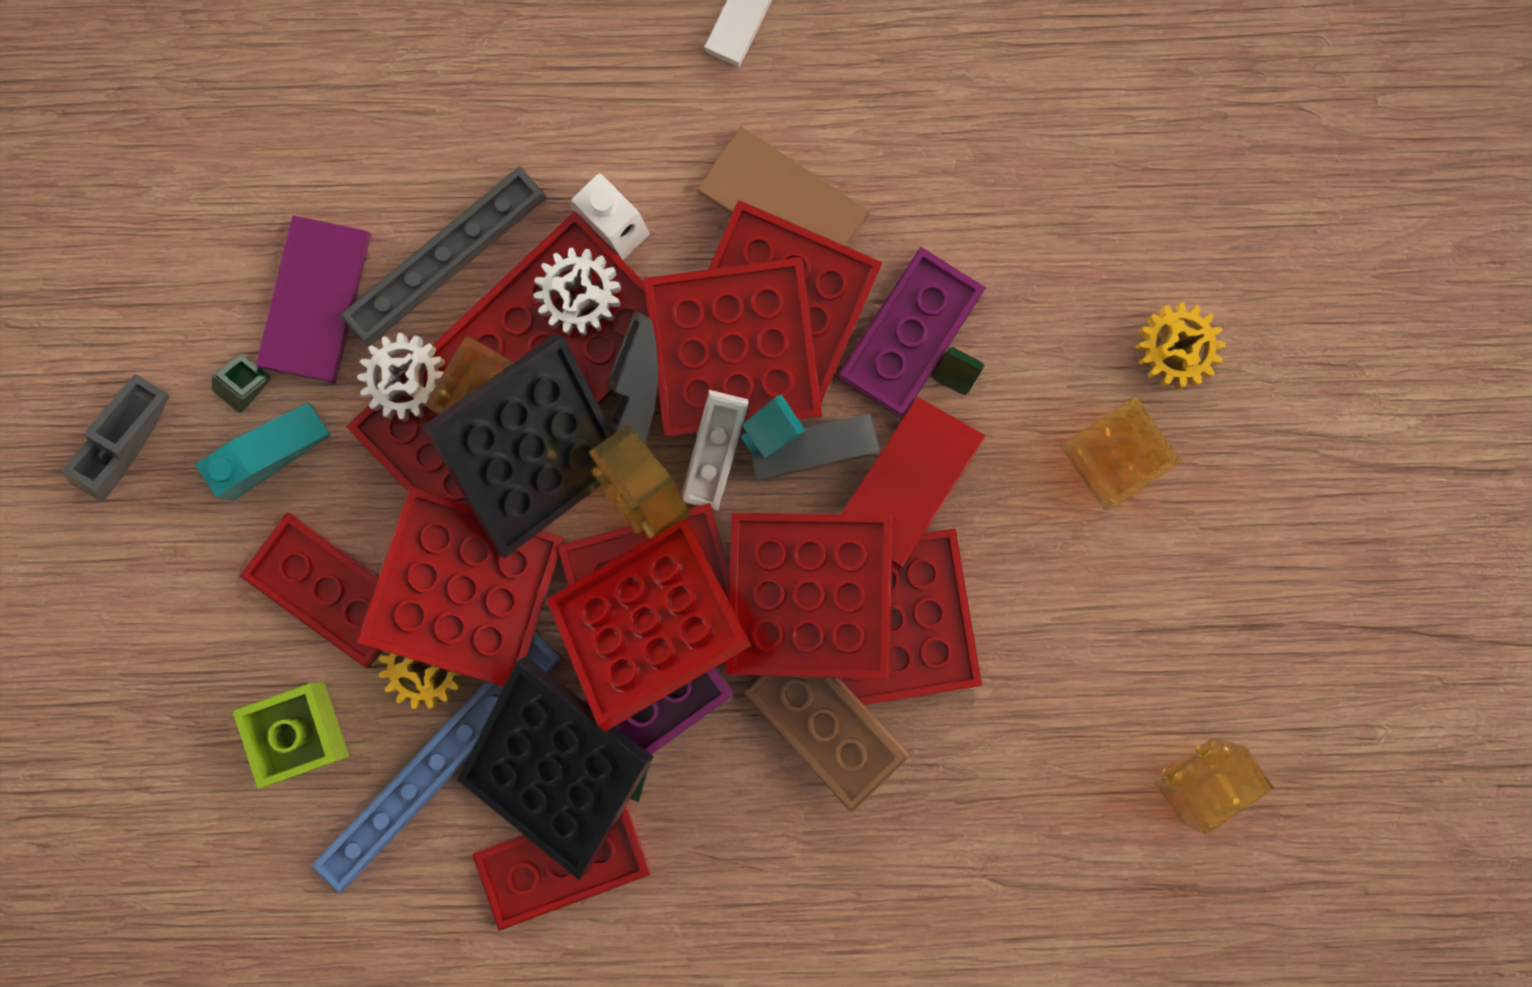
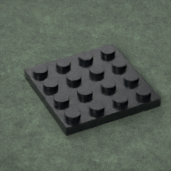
M557 333L422 426L496 552L504 558L629 465L565 337Z
M525 656L516 662L457 780L579 880L590 869L654 756L616 726L604 732L597 725L588 704Z

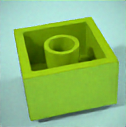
M325 681L309 683L232 711L257 789H262L349 757Z

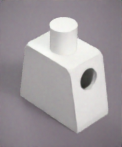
M600 173L571 199V209L622 260L627 258L650 236L640 213ZM630 225L631 229L629 232L620 237L624 229Z

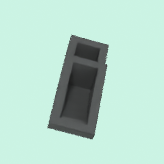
M634 311L606 383L613 391L619 393L608 425L614 434L645 444L657 397V345L652 319L640 312Z
M134 374L84 433L87 439L86 443L61 471L67 480L99 501L104 502L147 441L170 397L169 394Z
M866 414L804 427L805 433L765 459L761 452L756 456H753L751 453L757 480L766 481L881 452L872 414Z

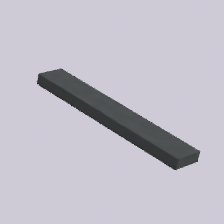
M519 166L339 316L363 343L369 347L546 199L544 192Z

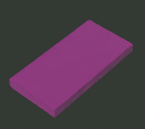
M292 215L256 366L336 384L349 326L339 315L356 301L371 234L368 231Z
M920 246L836 378L902 419L986 287Z

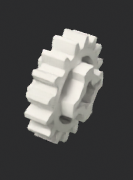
M569 248L568 258L562 259L558 253L553 254L556 264L552 267L543 263L541 267L547 274L546 277H535L534 280L536 285L542 288V291L533 294L536 302L545 303L538 309L542 317L552 314L549 325L555 329L563 323V332L566 335H570L574 327L578 328L582 336H586L587 326L593 325L597 331L602 330L599 322L601 318L609 321L614 319L608 310L609 307H620L619 299L612 296L613 293L621 291L619 282H610L617 275L614 268L610 267L603 270L606 264L605 258L601 255L595 261H592L590 249H585L582 257H577L573 248ZM573 269V271L568 273L567 275L559 277L565 271ZM592 271L601 278L604 290L591 284ZM579 285H582L586 293L578 294L576 300H574L570 290L576 291ZM552 294L564 300L563 313L555 308ZM596 307L590 314L582 316V313L586 310Z
M398 333L396 343H393L388 337L384 336L382 337L383 348L379 350L371 345L368 349L373 355L372 359L360 360V363L367 368V373L357 375V379L368 385L360 393L365 398L374 397L369 407L375 411L383 408V416L392 419L396 411L399 419L404 422L408 421L410 412H413L418 418H423L424 411L422 407L427 405L432 409H436L437 405L432 398L434 395L444 396L446 393L438 387L439 382L448 380L447 374L438 371V368L442 367L445 361L440 356L432 358L437 349L430 343L422 348L423 340L419 336L415 335L410 343L407 336L403 333ZM410 352L405 358L392 357L397 353ZM382 368V381L378 383L379 371ZM401 371H404L409 379L405 384H402L397 376ZM428 371V380L426 387H424L423 374ZM402 396H412L414 400L405 403L393 402L394 400L398 401Z

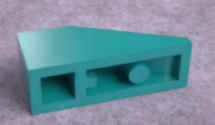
M780 394L742 424L746 433L741 438L753 456L761 452L766 459L806 431Z
M306 403L229 441L196 463L195 466L216 498L235 501L330 437L331 434L312 405Z

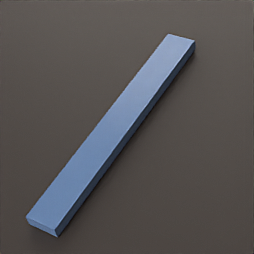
M536 631L534 632L527 657L549 674L563 657ZM485 682L312 864L311 867L338 894H341L467 761L503 687Z

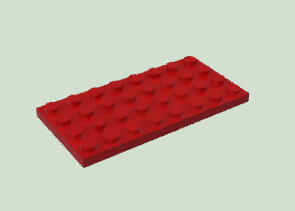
M574 211L432 345L437 349L432 358L440 356L445 361V364L438 368V371L448 375V380L438 384V387L446 392L445 395H434L432 398L437 405L436 409L425 405L422 407L424 411L423 418H418L413 412H410L408 421L404 422L399 419L397 411L394 417L389 419L383 416V408L375 411L368 405L346 427L407 491L412 486L468 505L422 426L555 333L565 337L598 405H600L613 392L606 383L634 311L648 317L644 281ZM569 248L574 249L577 257H582L584 250L590 249L592 261H595L596 258L602 255L606 260L603 270L613 267L617 274L610 282H619L621 286V291L612 294V296L619 299L620 307L610 306L608 309L614 319L609 321L601 318L599 322L602 330L597 331L593 325L587 326L586 336H582L577 327L573 328L570 335H566L563 332V323L555 329L549 325L552 314L542 317L538 309L545 303L536 302L533 296L534 293L542 291V288L534 282L535 277L545 278L547 275L541 265L545 263L553 267L556 264L553 256L555 253H558L562 259L568 258ZM573 269L565 271L559 277L567 275L568 273L572 272ZM592 271L591 284L604 290L601 278ZM579 285L576 291L570 290L574 300H576L578 294L586 293L582 285ZM552 294L555 308L563 313L564 300ZM596 307L586 310L582 313V316L590 314ZM428 371L423 374L424 387L427 384ZM405 372L399 376L402 384L407 383L409 380ZM402 396L398 401L394 400L393 402L405 403L414 400L412 396Z

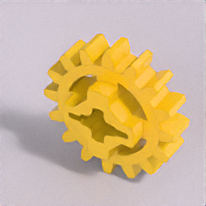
M1184 302L1177 304L1174 311L1166 305L1159 310L1160 317L1153 313L1146 319L1150 327L1144 326L1138 332L1141 337L1145 338V341L1137 344L1136 350L1144 351L1146 355L1139 361V365L1149 364L1152 367L1147 375L1149 378L1157 374L1161 375L1160 386L1165 387L1172 380H1174L1176 390L1186 387L1187 380L1192 387L1202 383L1201 376L1207 379L1215 374L1210 365L1217 366L1223 361L1222 357L1215 354L1216 351L1226 347L1225 342L1216 341L1215 338L1223 330L1221 327L1211 328L1209 323L1214 316L1209 314L1204 318L1200 317V306L1198 305L1194 306L1189 312H1186ZM1185 323L1191 325V326L1194 327L1195 329H1192V328L1186 326ZM1162 328L1160 334L1163 339L1160 346L1156 348L1157 335ZM1190 341L1193 342L1185 350L1174 349L1168 351L1176 342H1184V344ZM1204 345V354L1201 360L1198 354L1201 346ZM1164 362L1175 366L1176 370L1168 367Z
M394 654L379 656V661L387 664V670L378 673L379 677H389L391 681L384 690L386 692L397 690L399 694L396 702L399 704L404 703L410 698L411 709L420 708L423 700H425L428 709L437 706V697L443 702H448L451 700L448 690L457 691L463 687L456 680L460 674L448 671L443 683L437 687L439 685L438 677L444 669L431 666V668H427L425 671H418L416 663L420 662L405 658L402 663H399L400 656ZM402 677L413 681L416 684V689L419 691L410 688L403 681Z

